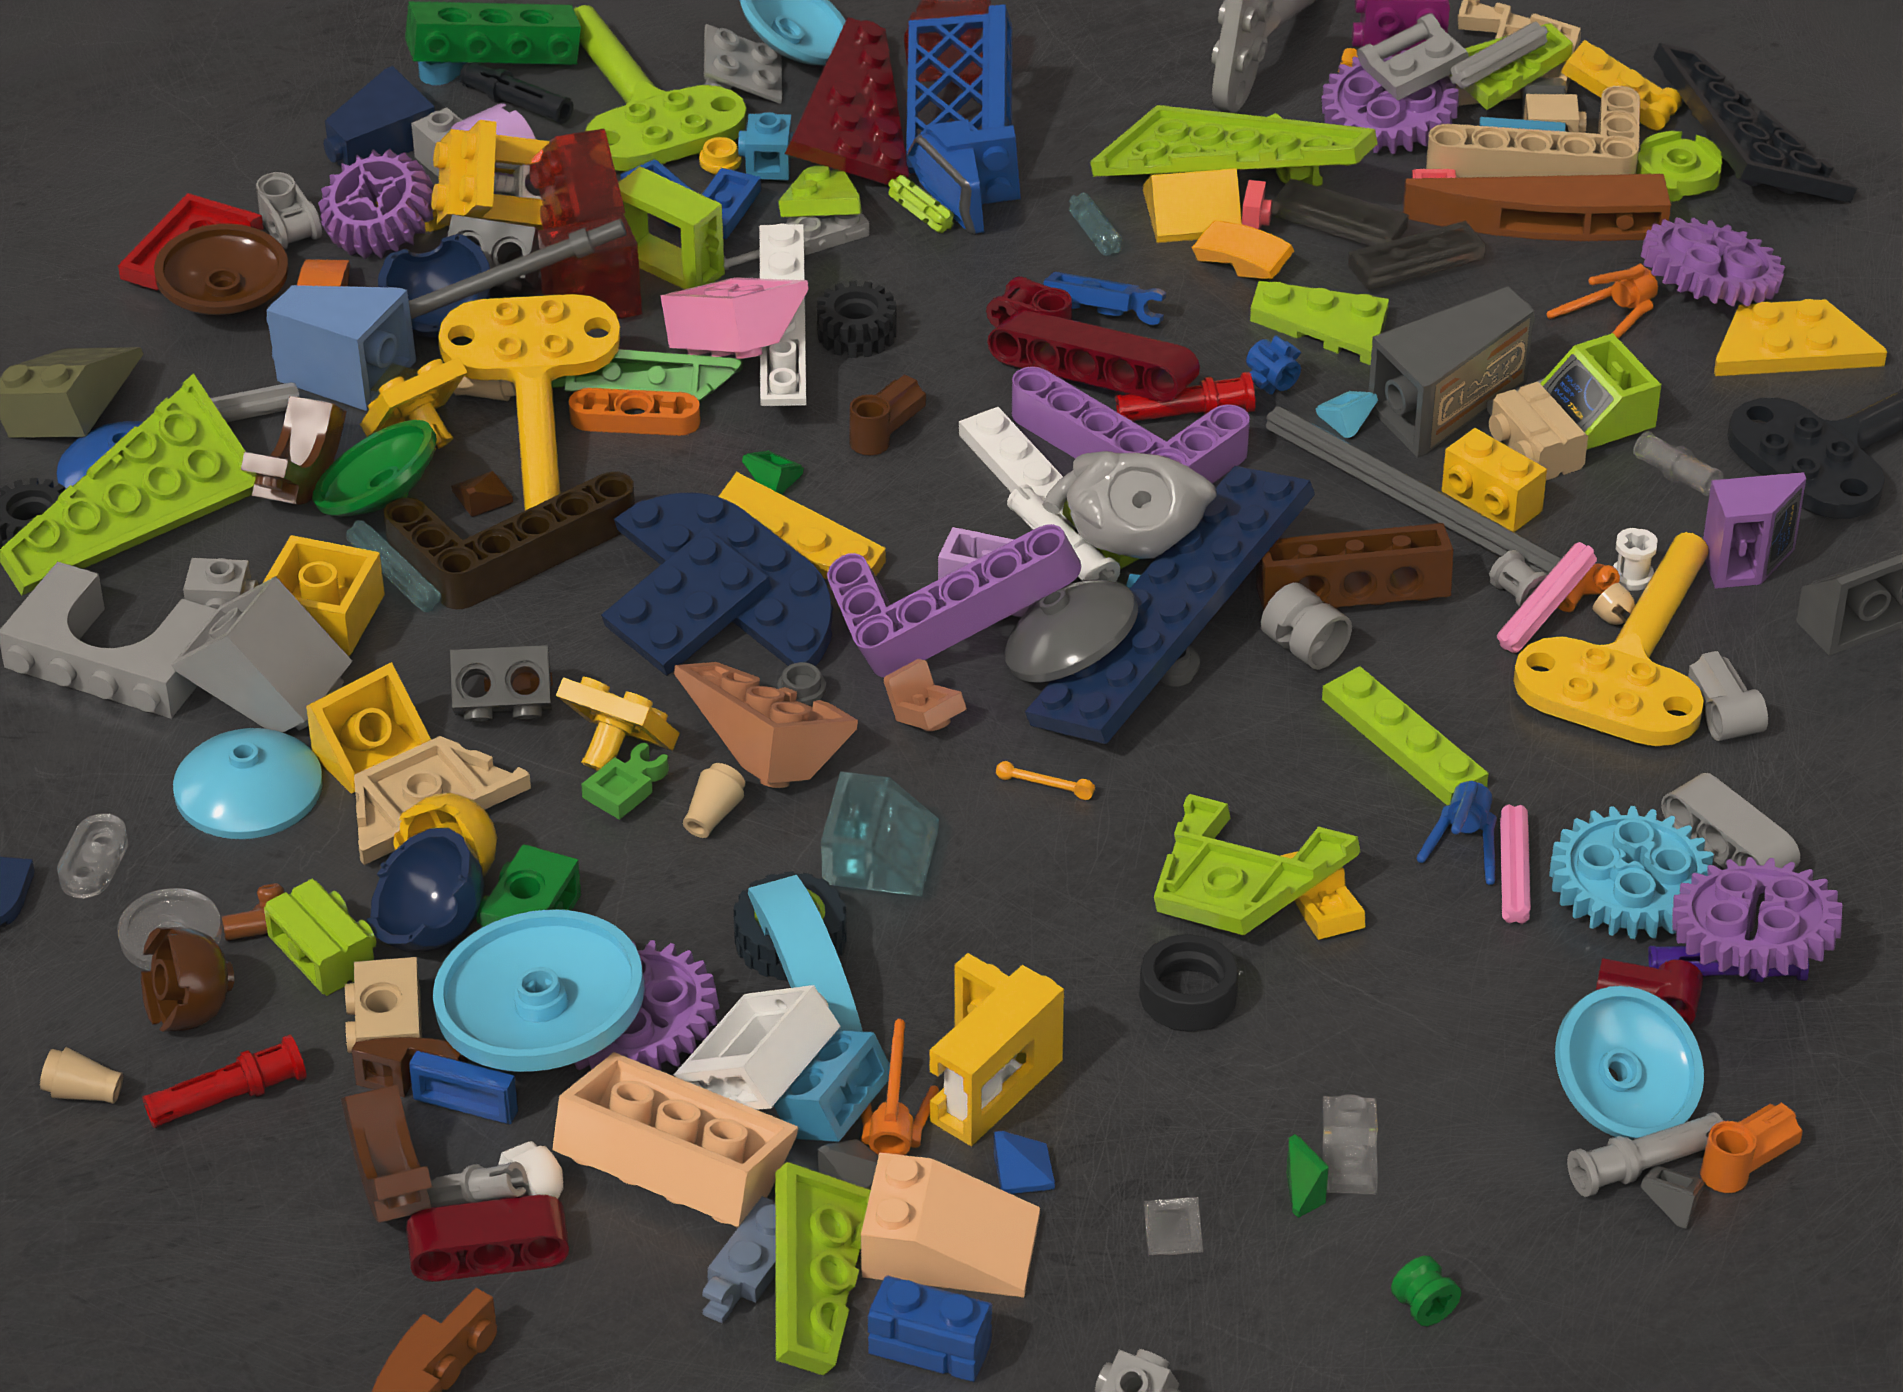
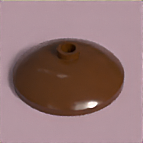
M239 224L206 225L176 236L161 249L154 265L155 280L160 292L169 301L188 311L212 316L233 315L252 310L267 302L279 292L288 276V259L282 245L264 231Z

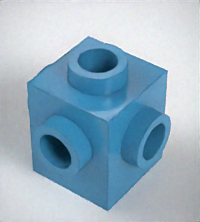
M771 112L749 114L747 131H739L738 154L739 156H745L746 174L758 176L761 179L789 180L791 158H797L785 154L794 134L792 132L791 115H780Z

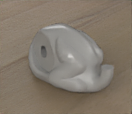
M1102 451L1078 456L1073 461V470L1058 480L1048 492L1042 505L1048 512L1058 514L1067 500L1074 525L1079 535L1096 548L1118 555L1148 559L1162 554L1194 530L1202 519L1206 507L1217 496L1215 486L1204 476L1168 457L1145 453Z

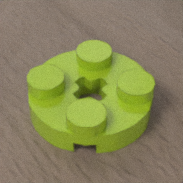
M1680 131L1660 132L1649 136L1642 142L1638 154L1636 173L1664 174L1670 201H1678L1683 196L1711 191L1719 186L1722 164L1721 151L1712 141L1696 135V139L1693 141L1682 139V132Z

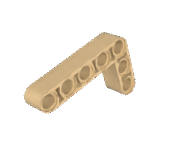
M1612 86L1605 89L1601 97L1598 134L1460 124L1437 125L1429 132L1426 169H1455L1456 178L1636 174L1639 154V93L1627 86Z

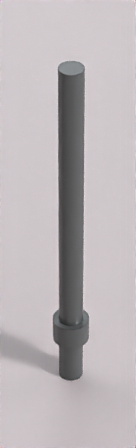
M620 218L589 231L584 227L569 233V238L412 299L409 301L411 319L576 255L579 259L595 253V247L626 236L625 226Z

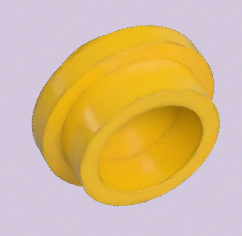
M717 137L705 142L703 150L699 154V163L704 170L716 175L721 168L729 170L739 168L742 163V156H739L737 144L733 140Z

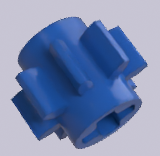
M1278 335L1274 336L1272 342L1268 339L1258 341L1252 346L1246 358L1247 366L1252 369L1250 374L1253 384L1259 389H1264L1270 395L1274 393L1275 389L1285 391L1292 387L1301 373V365L1296 361L1301 351L1288 341L1281 339Z

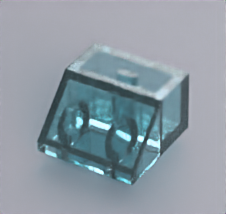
M840 771L821 839L822 878L828 881L829 885L922 896L939 829V819L890 777Z

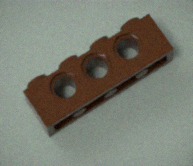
M1444 523L1278 538L1256 565V589L1263 611L1277 591L1293 582L1302 584L1319 596L1323 603L1330 604L1336 609L1343 606L1383 605L1387 602L1406 600L1427 601L1438 597L1451 596L1453 547Z

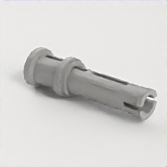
M1712 1112L1704 1117L1634 1140L1617 1136L1609 1139L1607 1146L1586 1152L1580 1148L1571 1151L1567 1157L1569 1176L1575 1189L1584 1197L1594 1195L1599 1187L1617 1181L1623 1184L1634 1182L1640 1177L1642 1170L1705 1150L1710 1129L1715 1124L1723 1122L1718 1113Z

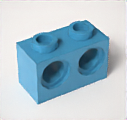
M837 1030L774 1104L781 1120L798 1126L796 1139L839 1142L888 1082L890 1063L875 1033Z

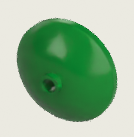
M408 420L388 426L366 437L343 453L322 474L313 490L312 497L315 505L324 514L345 517L373 513L385 508L388 503L395 499L407 497L408 492L418 483L433 457L437 440L436 433L430 424L423 420Z

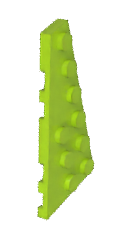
M1156 105L1092 159L1090 163L1093 177L1197 172L1235 168L1238 170L1319 165L1348 166L1360 162L1377 145L1376 131L1373 128Z
M194 373L183 382L182 387L169 399H164L155 408L154 413L141 425L132 428L87 470L84 477L74 486L70 485L64 490L51 507L42 515H37L0 549V563L21 595L33 591L57 562L84 569L252 495L255 477L240 470L244 452L246 451Z

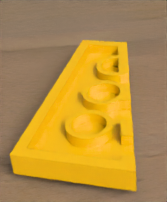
M738 472L734 474L718 496L745 510L809 560L825 579H828L827 573L831 564L839 557L849 553L862 555L875 576H877L886 562L885 547Z

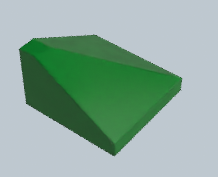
M771 451L747 453L743 455L742 459L743 464L756 482L779 494L785 492L804 471V467L801 464Z
M1294 1134L1289 1137L1286 1174L1292 1212L1297 1218H1300L1326 1203L1329 1166L1299 1136Z

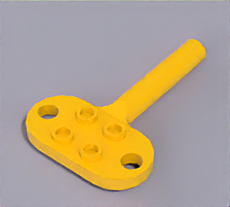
M567 294L480 299L461 304L451 310L441 322L438 336L439 349L445 363L459 357L467 371V374L464 376L466 378L507 380L515 384L524 509L527 510L561 494L552 381L563 376L596 372L609 364L619 349L620 325L615 312L606 303L585 295ZM593 329H603L608 334L601 338H593L587 332ZM460 336L473 340L471 343L463 346L455 345L451 342V340Z
M1687 532L1680 533L1674 538L1613 643L1596 645L1579 639L1552 637L1543 638L1528 644L1518 654L1513 682L1517 694L1529 706L1543 713L1635 743L1664 746L1674 745L1690 738L1699 728L1702 717L1704 699L1700 688L1688 676L1658 665L1649 658L1708 556L1709 551L1706 542L1700 536ZM1540 666L1545 667L1549 670L1540 672L1535 671L1531 668ZM1668 711H1682L1687 715L1676 716L1668 713Z

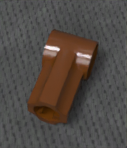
M904 374L899 379L892 381L876 395H861L852 400L850 403L849 445L852 450L863 455H877L888 449L890 434L926 406V393L920 388L918 381Z

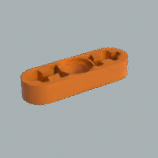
M584 388L574 392L569 398L570 422L575 428L582 431L683 436L693 433L700 426L699 401L692 394L685 392ZM630 409L645 410L644 413L635 415L624 413Z

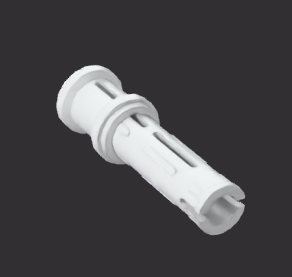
M1029 485L1019 486L1020 490L1026 495L1025 498L1017 489L1012 491L1007 500L1008 507L1033 530L1043 525L1054 524L1060 526L1065 532L1081 561L1082 568L1078 577L1083 582L1090 580L1117 581L1120 574L1119 563L1110 557L1106 558L1096 547L1083 539L1079 533L1077 534L1058 514L1045 510L1042 505L1044 501Z

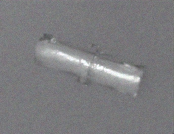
M1649 431L1643 433L1635 443L1633 454L1637 459L1643 460L1662 470L1663 476L1674 483L1681 481L1700 491L1706 497L1710 495L1711 481L1723 479L1721 470L1696 459L1693 452L1684 446L1674 447Z

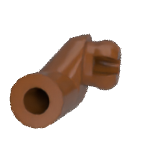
M277 883L263 885L257 890L259 904L252 911L221 916L226 941L268 933L264 907L266 902L285 893L284 888Z

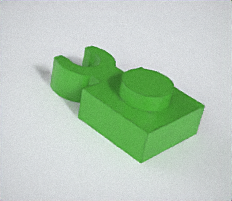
M645 742L633 748L630 755L631 759L628 762L624 763L614 757L582 783L583 799L620 820L653 793L652 782L661 780L669 771L668 756L662 754L656 760L648 761L650 759L649 745Z

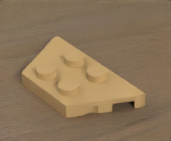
M442 736L355 774L360 861L366 865L394 852V834L400 830L401 820L399 818L401 814L424 798L440 793H455L471 798L482 808L487 809L531 789L530 774L525 769L519 767L511 773L493 766L492 756L477 750L464 749L459 743Z

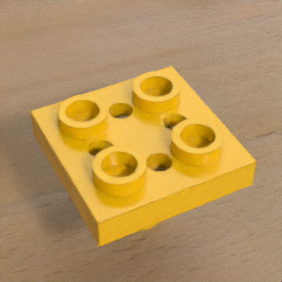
M459 357L443 363L441 359L433 360L417 371L418 375L405 381L400 376L382 385L378 389L380 392L379 396L368 405L369 411L360 423L365 435L368 437L381 429L400 422L423 420L429 423L436 433L438 449L451 442L453 437L449 434L436 408L446 404L467 374Z
M583 676L580 683L566 678L562 679L556 696L584 719L598 725L586 755L581 761L583 765L596 771L601 769L614 757H617L625 735L673 751L680 733L666 722L668 715L653 708V702L649 699L627 691L624 697L621 698L610 693L609 686L589 677Z

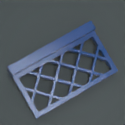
M1006 4L989 6V14L909 20L906 160L909 174L915 173L908 158V150L917 137L918 128L922 131L919 135L926 134V124L918 118V112L930 101L943 111L930 124L945 123L950 118L954 121L966 120L957 111L973 98L982 105V111L969 122L970 131L978 130L981 125L982 129L1012 125L1013 26ZM983 28V37L971 49L958 39L968 29ZM937 32L943 39L930 52L919 45L920 33ZM953 45L964 55L949 69L937 58ZM982 51H983V59L979 56V54H980ZM973 61L983 70L982 74L969 85L957 75ZM932 65L943 75L928 89L918 81V76ZM952 81L964 92L950 105H947L936 95ZM981 88H982V95H981L980 93H978V91H979Z

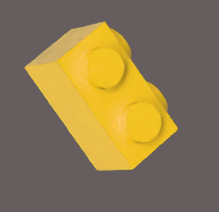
M1474 428L1445 449L1442 492L1481 515L1516 532L1543 511L1547 469Z

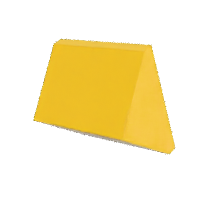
M1237 168L1151 175L1143 184V193L1157 243L1198 240L1214 220L1242 224Z
M392 662L306 706L312 751L318 758L319 763L351 794L355 792V774L431 740Z

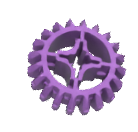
M373 149L369 158L363 159L357 155L354 164L350 166L342 164V173L340 175H329L330 186L321 188L323 199L318 202L322 219L321 223L332 242L338 248L342 247L350 256L358 253L364 259L369 257L372 252L382 259L386 250L392 249L397 252L399 251V245L405 242L414 245L413 235L415 233H426L424 222L434 219L431 206L433 183L429 175L426 174L423 166L417 160L412 161L405 152L397 156L391 149L387 150L382 156Z

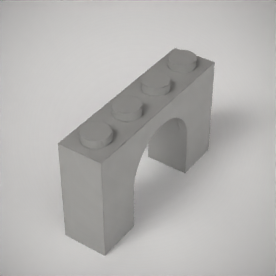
M57 562L1 627L0 648L4 668L172 719L198 685L177 673L171 665L217 609L181 599L156 631L144 640L118 648L91 646L80 641V638L105 609L99 574Z

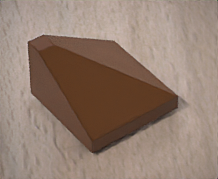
M494 471L451 485L452 492L471 517L513 502V496Z

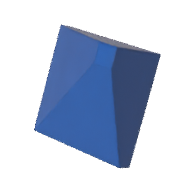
M1005 1131L994 1132V1159L1001 1190L1009 1194L1055 1189V1181L1046 1143Z

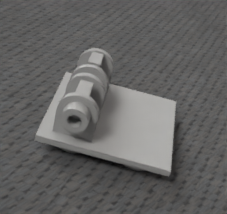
M706 24L704 27V78L706 80L704 85L720 86L729 90L734 86L771 101L781 103V55L765 43H756L737 36L731 30L719 29Z

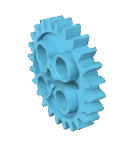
M1612 806L1609 808V816L1603 818L1593 810L1590 811L1589 823L1576 818L1573 822V830L1563 829L1561 831L1560 842H1554L1549 876L1553 877L1552 891L1561 892L1560 905H1574L1572 917L1575 919L1587 914L1591 916L1589 928L1594 929L1601 923L1609 924L1608 932L1611 936L1615 935L1621 927L1627 928L1630 939H1635L1638 929H1645L1651 938H1656L1657 928L1661 926L1671 934L1676 933L1672 929L1674 895H1680L1681 883L1691 884L1693 873L1707 876V866L1712 865L1714 854L1713 852L1704 851V838L1691 839L1692 827L1690 825L1679 829L1674 828V816H1670L1661 822L1656 820L1657 814L1655 809H1651L1643 817L1638 816L1635 806H1630L1627 815H1620L1618 810Z

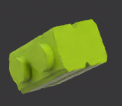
M313 878L293 888L291 894L285 892L266 902L264 912L268 936L322 994L328 996L345 987L349 980L354 982V962L374 960L373 948L376 947L377 943L371 927L364 920L356 922L349 915L348 908L341 895L336 891L328 893Z

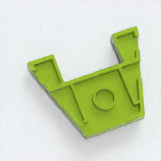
M1189 794L1183 805L1185 812L1183 821L1177 823L1174 833L1176 842L1172 854H1167L1154 894L1156 910L1159 913L1245 935L1356 858L1361 852L1358 836L1318 826L1293 858H1287L1215 839L1231 819L1228 803Z

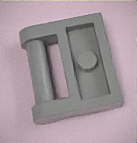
M1428 13L1419 18L1416 25L1374 46L1367 44L1357 49V56L1365 71L1399 101L1450 75L1451 68L1454 65L1468 58V51L1440 27L1433 14ZM1423 39L1427 40L1401 54L1392 57L1391 59L1385 62L1383 61L1384 59L1420 42Z

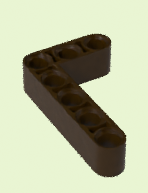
M621 472L601 474L464 540L459 538L423 502L411 497H401L388 503L384 509L388 550L442 605L455 610L466 609L622 534L617 530L614 519L635 505L634 481L630 476Z

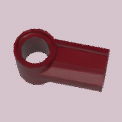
M1602 958L1596 990L1611 986H1627L1647 991L1668 1003L1689 1026L1693 1023L1696 1016L1703 985V974L1694 964L1684 960H1669L1661 964L1659 968Z

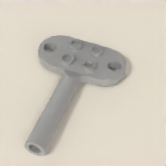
M1224 0L1218 15V23L1222 25L1221 36L1214 46L1211 58L1212 64L1216 65L1212 87L1213 105L1216 109L1228 113H1237L1251 92L1259 62L1265 56L1268 35L1317 0Z

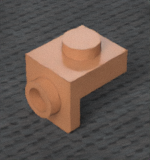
M916 659L884 677L887 694L895 719L898 722L922 728L924 731H935L949 725L951 722L950 718L967 709L962 692L934 685L928 663L925 660Z

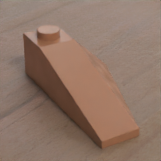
M718 662L675 665L674 675L742 768L758 777L760 783L765 786L785 788L792 781L810 780L857 730L858 720L836 706L822 700L813 701V707L796 701L797 691L786 687L776 689L759 686V677Z

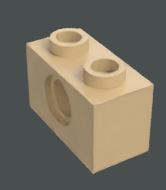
M417 957L354 962V983L345 984L347 1015L355 1014V1021L346 1022L348 1053H352L354 1044L359 1041L390 1037L422 1038L421 992Z

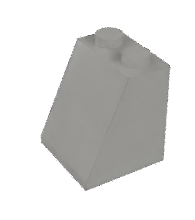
M275 576L221 605L171 666L177 673L265 729L283 733L293 727L300 731L309 725L306 706L338 690L344 683L340 676L348 668L352 660Z

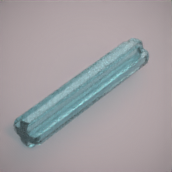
M363 520L354 522L353 527L347 530L346 538L355 548L380 552L382 574L416 607H419L423 612H430L433 610L434 605L440 602V592L370 525H367Z

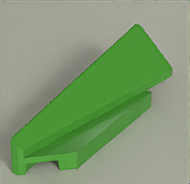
M618 349L611 362L596 372L559 377L552 381V388L565 387V391L571 393L584 388L685 392L695 396L701 403L731 376L741 371L744 362L742 359Z

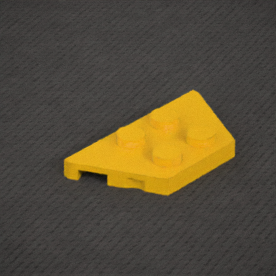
M1805 299L1801 301L1772 303L1759 302L1750 306L1739 304L1716 357L1714 374L1715 376L1880 367L1885 366L1887 351L1884 346L1826 299Z

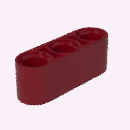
M532 1195L427 1208L414 1213L407 1221L410 1269L418 1279L428 1282L548 1268L563 1262L569 1253L564 1207L559 1199L550 1195Z

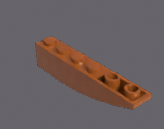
M1664 174L1405 178L1403 218L1470 232L1537 240H1645L1647 230H1651L1654 223L1661 225L1662 220L1669 221L1671 203Z

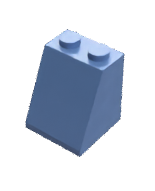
M292 285L266 310V319L269 325L272 344V358L275 363L278 382L284 384L292 382L299 389L368 411V405L380 394L378 389L388 381L402 376L416 362L408 293L405 289L393 287Z

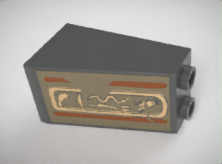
M1507 286L1373 336L1368 392L1376 394L1378 401L1371 412L1417 458L1426 455L1487 410V401L1494 399L1497 394L1516 389L1527 381L1528 365L1531 358L1532 328L1535 322L1534 310L1527 301H1524Z

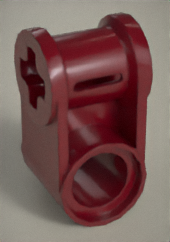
M1018 276L1006 285L1005 293L1002 296L995 297L988 303L986 314L990 323L995 328L1018 310H1030L1072 320L1071 295L1063 289L1045 286Z

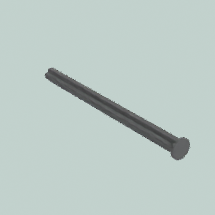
M1276 406L1266 417V428L1270 432L1437 523H1444V526L1500 557L1508 551L1516 550L1524 556L1525 563L1536 572H1544L1547 575L1564 557L1557 556L1281 406Z

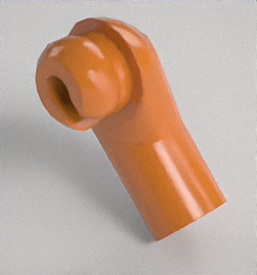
M1594 564L1557 608L1565 612H1572L1582 595L1602 594L1611 585L1619 583L1620 576L1617 569L1611 565Z

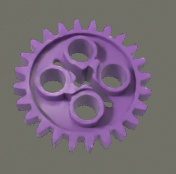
M1390 56V57L1384 59L1383 61L1385 62V61L1391 59L1392 56ZM1353 57L1352 67L1340 64L1339 74L1330 73L1329 84L1323 85L1322 113H1324L1325 123L1375 129L1377 145L1373 148L1374 153H1378L1382 146H1388L1391 154H1395L1397 146L1401 145L1410 152L1413 151L1414 142H1418L1426 147L1428 146L1429 132L1433 127L1440 124H1452V119L1457 118L1459 91L1456 89V84H1453L1448 76L1397 101L1365 71L1358 58Z
M1676 218L1674 223L1665 219L1662 220L1661 225L1654 223L1652 229L1647 230L1641 252V257L1645 258L1644 266L1652 268L1651 274L1664 276L1662 283L1679 285L1678 292H1692L1696 299L1701 298L1703 295L1708 296L1711 302L1715 304L1718 302V299H1723L1730 306H1734L1736 300L1746 306H1750L1752 300L1757 303L1764 302L1765 298L1772 300L1774 294H1778L1785 266L1780 264L1781 257L1772 255L1773 248L1760 247L1762 240H1749L1746 238L1747 232L1745 231L1735 232L1731 230L1730 225L1719 228L1711 220L1708 221L1707 225L1701 224L1696 218H1692L1690 223L1685 222L1681 218Z
M1752 857L1747 858L1745 866H1738L1733 860L1729 859L1724 870L1714 865H1708L1707 876L1693 873L1691 884L1681 883L1680 895H1674L1672 929L1676 931L1677 943H1686V954L1688 955L1700 953V963L1703 965L1715 960L1719 961L1720 972L1728 970L1731 966L1739 967L1738 972L1740 976L1744 977L1750 969H1757L1763 978L1767 977L1769 968H1776L1783 975H1788V965L1791 964L1806 970L1808 969V958L1823 961L1824 950L1834 951L1836 939L1841 938L1842 903L1838 902L1837 890H1828L1827 879L1813 881V870L1811 869L1795 873V863L1793 862L1786 864L1783 868L1775 867L1774 858H1769L1764 866L1757 865ZM1761 893H1764V901L1760 904L1758 930L1755 939L1750 940V932H1752L1755 926L1758 897Z
M651 940L644 950H637L642 964L645 983L644 997L638 1014L620 1037L596 1054L576 1062V1069L581 1070L590 1065L592 1070L613 1052L660 1071L662 1070L661 1063L665 1061L674 1066H680L678 1054L682 1051L692 1054L697 1049L695 1040L704 1041L709 1035L708 1026L717 1025L718 1023L715 1010L720 1009L713 975L712 973L707 974L705 962L703 960L694 962L690 950L677 956L675 944L672 943L659 952L657 951L655 940Z

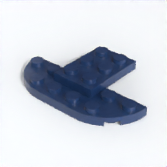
M675 493L639 501L614 519L617 530L657 561L660 566L601 614L605 627L664 675L668 676L675 670V665H681L731 622L735 623L787 666L799 662L810 663L816 666L820 662L832 637L833 605L826 582L821 573L809 560L745 510L726 499L714 495Z

